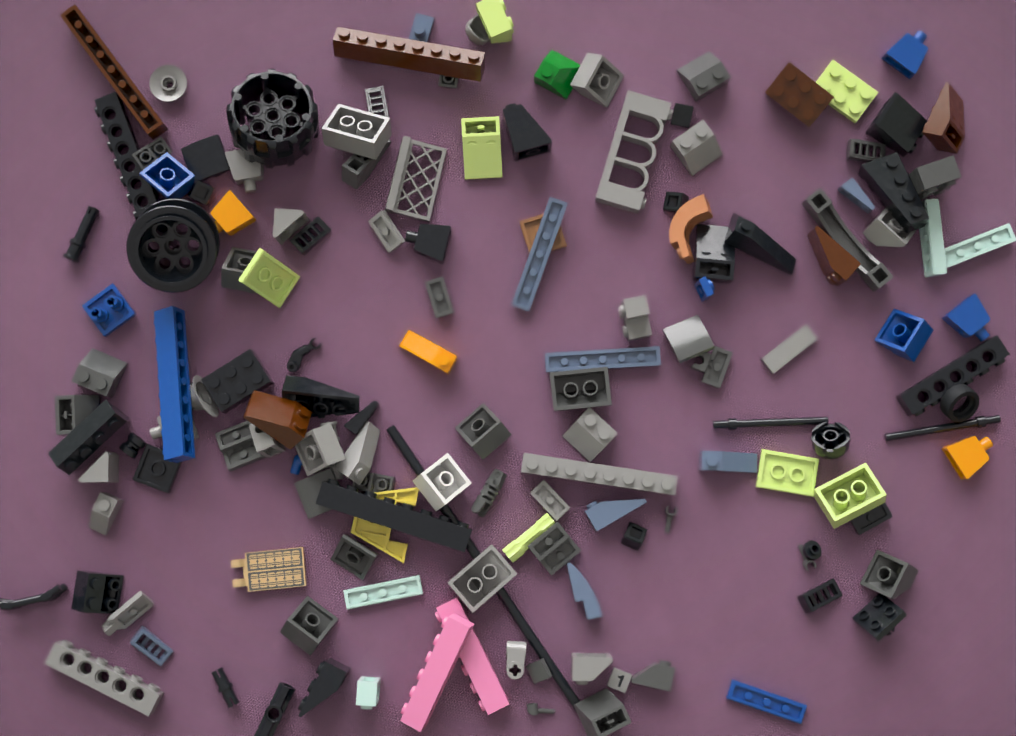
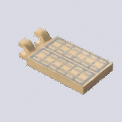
M304 547L245 553V559L231 560V568L243 567L244 578L232 580L233 588L247 586L248 592L307 586Z

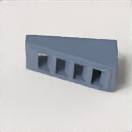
M854 178L849 179L837 189L866 213H870L875 209L874 204Z
M143 625L130 640L131 645L160 667L173 653V650ZM143 634L146 635L145 639L139 643L138 640ZM151 639L152 643L145 648L144 646ZM156 644H158L159 647L152 654L150 651ZM162 649L166 650L159 659L156 657Z

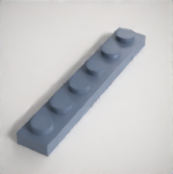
M549 197L511 303L512 306L530 311L568 205L567 202Z
M660 346L545 353L546 373L599 367L617 369L661 366Z

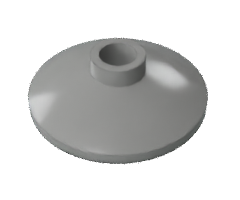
M160 66L150 77V90L161 101H176L184 95L187 89V77L177 66ZM168 83H173L171 88H167Z

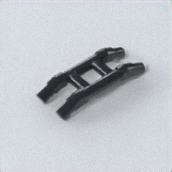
M63 583L62 585L57 584L52 589L39 595L17 600L0 598L1 610L9 611L35 603L52 601L60 597L62 593L68 590V587Z

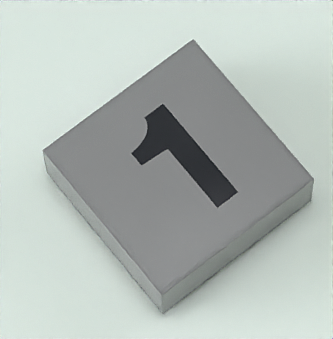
M613 667L607 686L626 693L632 674Z

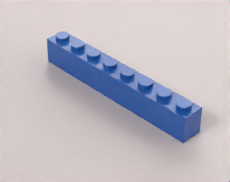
M170 306L154 311L155 343L157 349L156 360L158 364L163 456L165 461L179 463L195 458L185 310Z

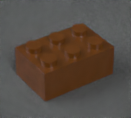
M790 62L787 63L765 91L767 95L809 128L834 98V96Z

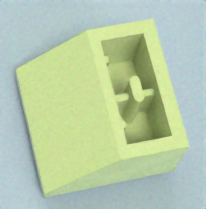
M482 0L476 3V11L491 43L512 41V33H514L512 27H514L511 17L506 16V6L503 0Z

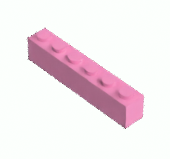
M458 596L436 607L437 612H435L439 623L443 622L446 616L449 617L453 613L470 621ZM472 628L459 656L463 662L461 668L464 675H469L472 681L469 684L473 693H478L481 699L478 701L483 712L486 711L489 715L509 705V700L474 628Z
M455 613L445 617L441 624L443 630L441 634H437L433 641L435 647L426 656L425 662L427 664L424 669L420 670L417 676L419 681L416 686L412 687L409 693V697H411L409 703H405L401 710V714H403L401 722L419 732L426 728L474 623Z

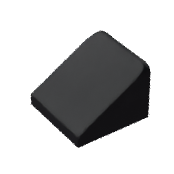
M675 103L670 125L689 128L694 107Z
M666 192L663 210L676 213L689 200V197L684 193Z
M629 522L621 544L638 551L642 546L648 529Z

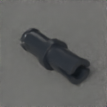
M223 667L217 669L221 677L218 676L216 670L213 671L211 674L219 687L218 692L222 694L228 708L233 706L230 698H232L235 705L240 703L232 688L233 684L229 682Z

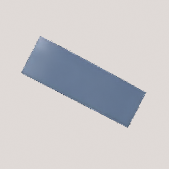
M570 562L566 563L574 601H583L586 619L603 617L598 600L587 580Z

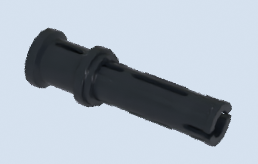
M88 206L75 237L70 239L69 248L62 257L79 263L81 252L86 248V239L100 210Z

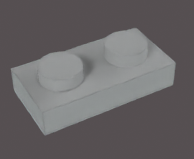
M385 210L380 211L368 221L388 253L393 252L405 242Z
M545 480L530 492L556 521L570 509L567 503Z

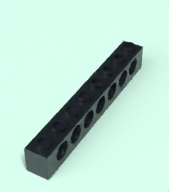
M113 92L95 99L96 106L94 110L98 118L101 117L103 122L100 124L101 129L109 138L107 145L110 151L115 154L116 158L113 161L116 168L120 169L122 173L120 180L123 186H126L129 193L126 195L129 203L134 205L133 215L137 220L139 215L147 207L158 202L159 198L155 188L139 175L142 170L131 155L140 148L120 96ZM111 113H116L114 119H108ZM118 130H122V134L119 137H115V133ZM125 147H129L128 152L122 155V149ZM135 164V169L132 172H128V167ZM137 182H142L139 189H134V185ZM148 199V204L145 207H141L142 200ZM158 225L160 232H168V228L165 225Z

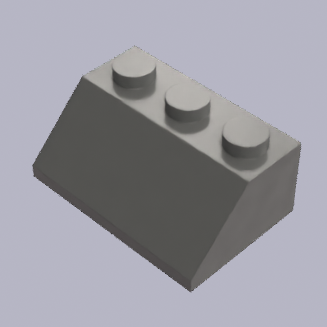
M608 367L550 372L549 379L554 411L612 405Z

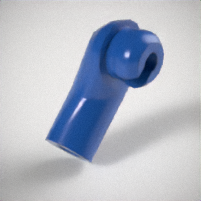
M298 454L295 455L290 473L299 475L303 465Z

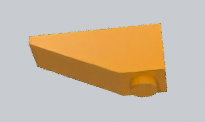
M408 330L399 347L448 375L458 360L456 355Z

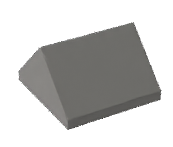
M275 208L273 236L282 245L309 221V218L303 210Z
M105 452L78 481L80 483H119V455L114 452Z

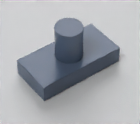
M416 13L409 39L428 42L434 18Z

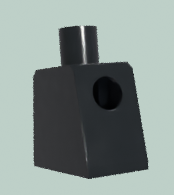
M420 224L418 232L407 230L405 241L415 243V253L443 264L452 229L448 225Z

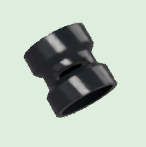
M131 432L128 435V440L123 442L119 448L135 459L138 451L144 448L147 443L141 437Z

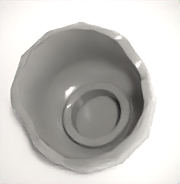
M478 14L467 22L465 32L471 42L476 45H484L489 42L490 39Z

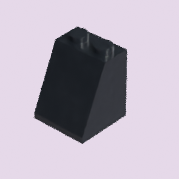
M894 92L884 103L865 133L880 143L886 144L888 148L904 157L908 153L912 154L917 147L915 142L918 137L921 139L924 136L922 131L927 120L904 98Z
M516 103L505 106L503 109V122L514 161L551 152V138L522 104L516 105Z

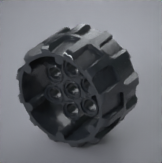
M267 69L266 72L247 75L246 80L240 85L233 87L231 91L232 102L226 107L227 119L233 145L236 148L242 149L247 161L251 163L258 162L265 165L266 168L273 169L275 166L287 165L289 167L295 165L297 159L303 155H309L312 151L313 138H317L319 135L318 106L314 103L313 90L309 85L304 86L297 79V75L291 72L286 74L277 72L275 69ZM290 106V107H292V108H290V109H285L284 107ZM297 112L299 114L304 113L302 115V122L300 121V117L298 116ZM245 116L250 124V131L248 125H243L246 122ZM295 123L294 126H289L288 124ZM262 129L261 132H256L255 130Z

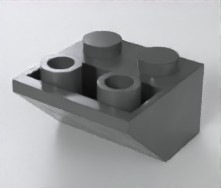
M100 395L55 396L56 435L67 436L100 405Z
M607 688L574 704L587 736H607L632 723L623 703Z

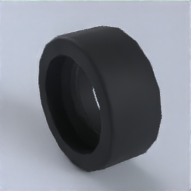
M957 384L948 389L942 396L940 409L950 420L963 422L973 416L978 409L980 403L979 396L969 386ZM967 396L962 406L953 410L957 401Z

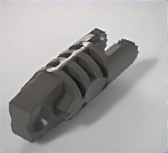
M498 469L492 472L480 491V495L478 494L471 507L473 513H478L480 517L486 516L493 504L492 502L496 499V495L498 496V492L502 489L507 477L505 473Z

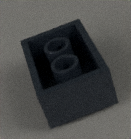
M252 349L247 350L201 379L219 410L225 414L248 400L254 390L261 392L274 383Z

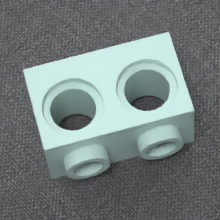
M361 676L357 681L356 705H360L361 709H372L373 706L378 704L381 677Z

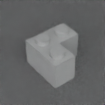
M646 295L623 299L618 308L620 319L623 318L625 325L622 326L623 336L627 337L628 341L651 337L652 332L648 318L650 311Z

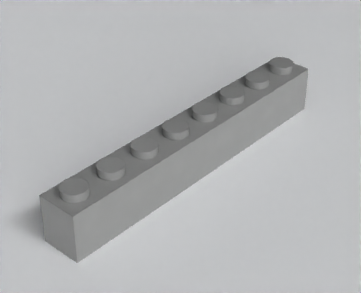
M529 453L523 454L521 473L667 495H675L678 476Z

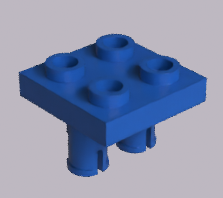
M113 283L82 305L104 337H107L137 315Z

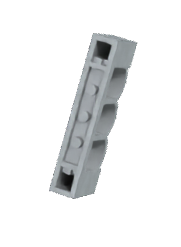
M630 90L627 91L595 198L596 202L636 214L639 213L640 209L644 210L647 199L643 198L645 194L643 191L649 178L647 169L652 165L656 157L654 144L659 141L666 120L670 121L673 110L670 109V102ZM628 115L654 123L658 129V134L652 138H644L624 132ZM624 140L644 146L650 152V160L645 163H637L616 157L620 141ZM613 164L639 172L643 178V184L638 188H629L608 182Z

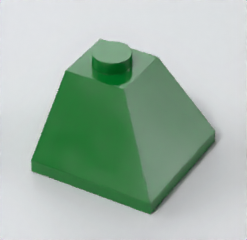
M551 50L536 71L534 83L567 100L573 89L570 84L580 64Z

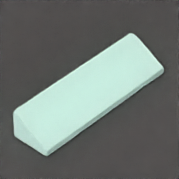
M925 199L921 202L929 219L925 227L919 229L924 276L928 278L946 274L947 267L939 200Z

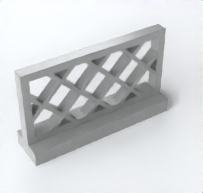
M403 136L385 207L387 213H396L427 222L430 221L446 148ZM412 146L421 147L424 153L415 158L411 152ZM432 151L442 152L440 160L433 163L429 153ZM426 155L431 165L422 170L417 160ZM415 162L419 172L411 176L407 167ZM433 167L437 173L436 178L429 181L424 171ZM422 174L427 183L418 188L412 178ZM410 180L415 190L406 194L402 187L404 183ZM429 185L432 195L425 199L420 189ZM417 192L422 201L413 206L408 196ZM405 198L411 206L406 211L397 209L399 202ZM424 203L428 209L427 216L419 215L415 208Z

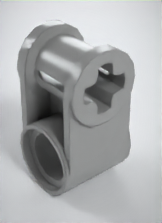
M507 641L506 672L511 679H519L524 673L526 642ZM516 664L521 670L516 675H513L509 669L513 668Z

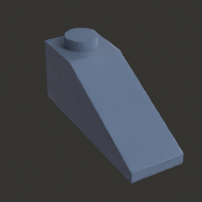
M702 450L699 451V470L757 473V454Z
M646 499L601 501L597 503L595 500L586 505L587 510L584 512L597 532L647 503Z

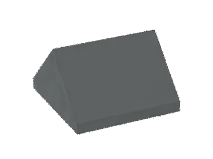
M343 534L330 560L363 580L379 554L350 535Z

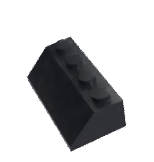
M105 400L60 441L48 455L57 468L70 475L130 418Z

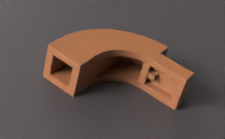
M704 194L683 204L674 215L670 224V244L677 250L679 258L683 259L687 264L695 262L689 243L691 231L700 222L713 218L709 201Z

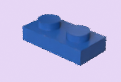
M706 276L694 284L702 302L708 300L714 294V285L710 279L707 280Z

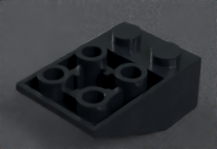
M697 224L692 280L698 281L705 276L707 280L710 279L716 283L730 284L734 280L735 247L724 242L728 230L727 226Z
M332 658L326 661L323 660L316 671V674H318L317 679L314 678L307 689L309 695L302 699L298 710H300L298 716L302 717L335 693L343 685L351 668Z

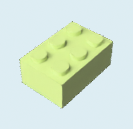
M867 463L814 489V498L834 529L885 503L887 496Z

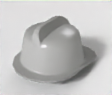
M199 375L194 376L193 383L190 384L192 409L197 411L205 410L211 416L217 417L219 415L218 407L201 381L202 377Z

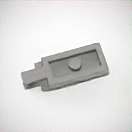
M140 590L112 613L101 625L104 633L110 636L116 630H125L154 606L153 600Z

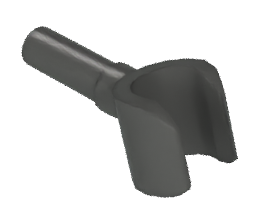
M669 505L665 508L667 516L665 532L667 533L670 532L672 518L677 513L676 506L673 514L668 512Z
M798 545L804 560L802 563L803 567L809 571L807 564L812 562L813 567L816 568L815 561L807 559L803 555V545Z
M537 703L527 704V711L531 715L542 713L554 714L555 712L554 709L538 708Z

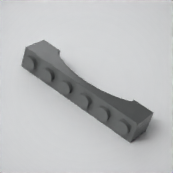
M821 187L801 203L820 228L861 263L856 272L873 292L893 278V275L884 264L871 255L848 229L835 210L832 201Z

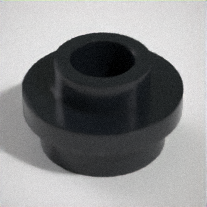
M813 540L806 542L802 549L803 555L811 560L818 559L822 553L820 545Z

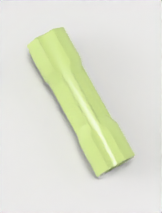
M546 513L520 537L502 549L503 552L514 563L529 549L528 545L555 524L554 520Z

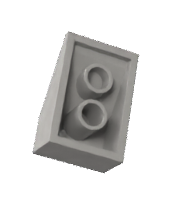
M491 544L447 583L473 613L516 576L517 573Z

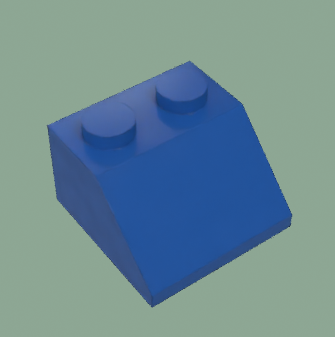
M168 152L139 173L143 179L167 199H181L191 191L195 180V175Z
M893 309L876 336L875 342L897 356L914 362L934 330L925 319Z

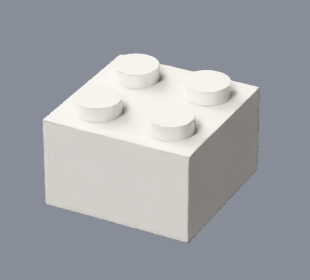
M448 453L413 480V483L435 511L442 508L472 484Z

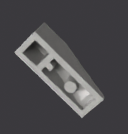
M366 421L345 452L344 456L346 459L339 462L335 470L360 485L371 469L380 430L369 421Z

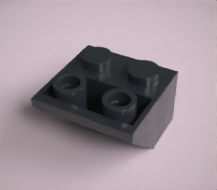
M77 570L71 609L82 613H114L119 609L124 575Z

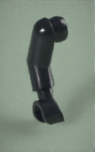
M313 338L308 345L305 344L294 350L287 363L288 371L296 372L303 357L310 353L312 349L320 348L322 342L318 347H315L313 341L316 338Z

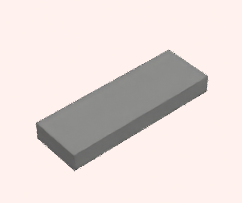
M805 324L761 358V361L774 374L818 338L809 326Z

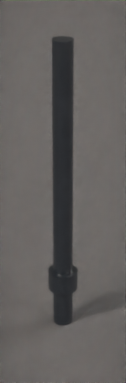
M999 415L989 417L977 416L975 419L963 422L885 434V440L892 441L970 427L981 428L986 427L988 424L1000 423L1001 418Z
M828 417L750 420L728 418V420L713 421L712 425L713 429L728 428V430H736L742 427L818 425L829 421Z

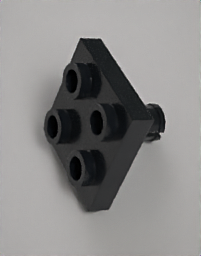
M879 593L852 619L879 642L884 636L891 635L890 631L894 633L895 626L907 614L889 598Z

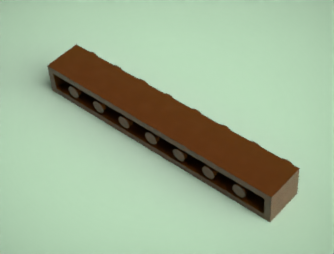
M74 4L60 14L63 21L145 132L154 140L168 130L167 126L81 10Z
M337 27L333 37L335 57L481 82L485 70V52L343 27Z

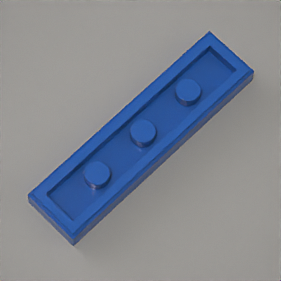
M733 679L726 696L727 699L799 724L802 723L807 708L806 704Z

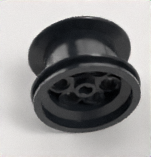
M172 198L155 202L139 215L130 229L126 244L129 264L140 280L156 290L177 293L193 289L209 276L215 265L220 247L219 232L211 216L202 207L191 201ZM178 224H185L188 227V231L181 232L178 229ZM158 225H165L168 228V232H160ZM176 239L179 241L180 246L176 245V247H173L170 241ZM196 240L199 243V247L192 248L189 245V241ZM152 241L157 242L159 249H152L149 243ZM187 257L191 263L185 265L180 261V258ZM168 258L171 264L168 266L163 265L161 259Z

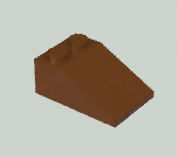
M816 226L807 234L822 273L831 285L838 287L847 281L861 265L857 259L820 227Z
M254 390L243 418L291 450L304 439L312 412L297 401Z

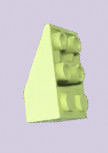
M499 116L461 118L465 180L503 178Z

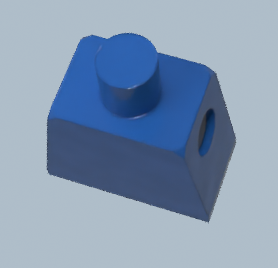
M917 31L914 37L906 33L881 59L905 77L911 79L918 71L928 51V47L923 44L927 35L922 31Z
M975 293L968 296L942 317L963 338H968L975 334L980 342L990 336L983 326L991 319Z

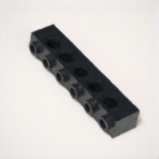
M998 335L990 337L895 397L907 416L915 415L916 417L924 413V408L928 405L932 407L940 403V398L952 386L972 383L974 381L973 377L976 375L981 377L990 371L989 367L992 365L996 367L1006 361L1005 357L1010 354ZM983 353H986L988 355V362H985L983 360ZM967 363L973 366L972 372L966 369ZM952 372L957 376L956 382L950 379ZM935 382L940 384V392L935 391ZM919 392L924 394V402L918 400Z

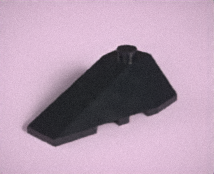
M733 213L724 242L792 275L797 259L752 221Z
M286 375L282 388V398L297 401L312 412L311 417L318 416L320 419L325 418V415L331 414L341 416L359 413V395L306 377Z

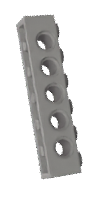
M63 639L54 643L44 664L147 716L154 713L164 692L160 691L159 686L153 683H149V685L144 683L140 676L135 674L131 676L125 673L126 670L122 667H113L108 664L106 659L101 657L95 658L90 655V651L83 648L79 650L73 647L74 644L68 640ZM68 654L73 655V657H74V662H73V664H71V663L68 662V660H67ZM85 663H89L91 665L92 669L90 673L85 670ZM103 671L108 673V681L102 679ZM120 680L125 681V690H122L119 687ZM137 689H141L143 691V699L137 697Z

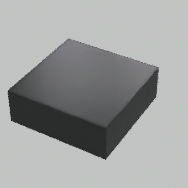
M544 658L526 666L534 684L552 676Z

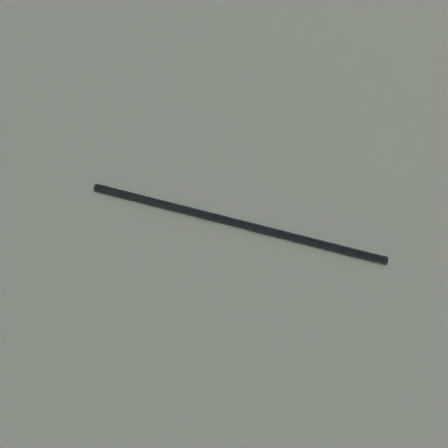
M395 425L389 427L386 431L415 474L419 476L425 471ZM448 504L440 508L444 516L451 518L450 522L458 524L459 520ZM469 538L466 550L474 560L481 553L471 538ZM502 587L496 592L497 596L540 659L544 658L553 679L575 710L574 704L580 702L579 698L511 597Z

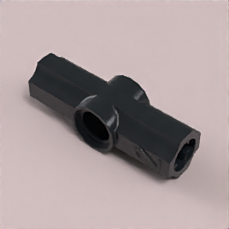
M279 683L254 736L274 735L296 690L294 687L287 683ZM271 708L279 710V717L271 715Z

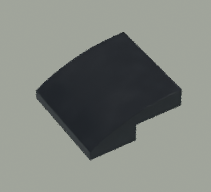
M218 134L181 148L187 168L195 175V180L203 182L210 177H218L230 171L225 150Z

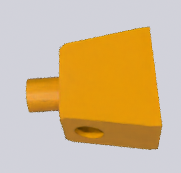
M231 190L224 195L210 212L216 220L215 224L218 232L220 233L222 230H225L230 236L256 221Z
M970 436L941 449L962 480L970 478L990 459L986 450L993 447V443L988 437L979 441L976 436Z

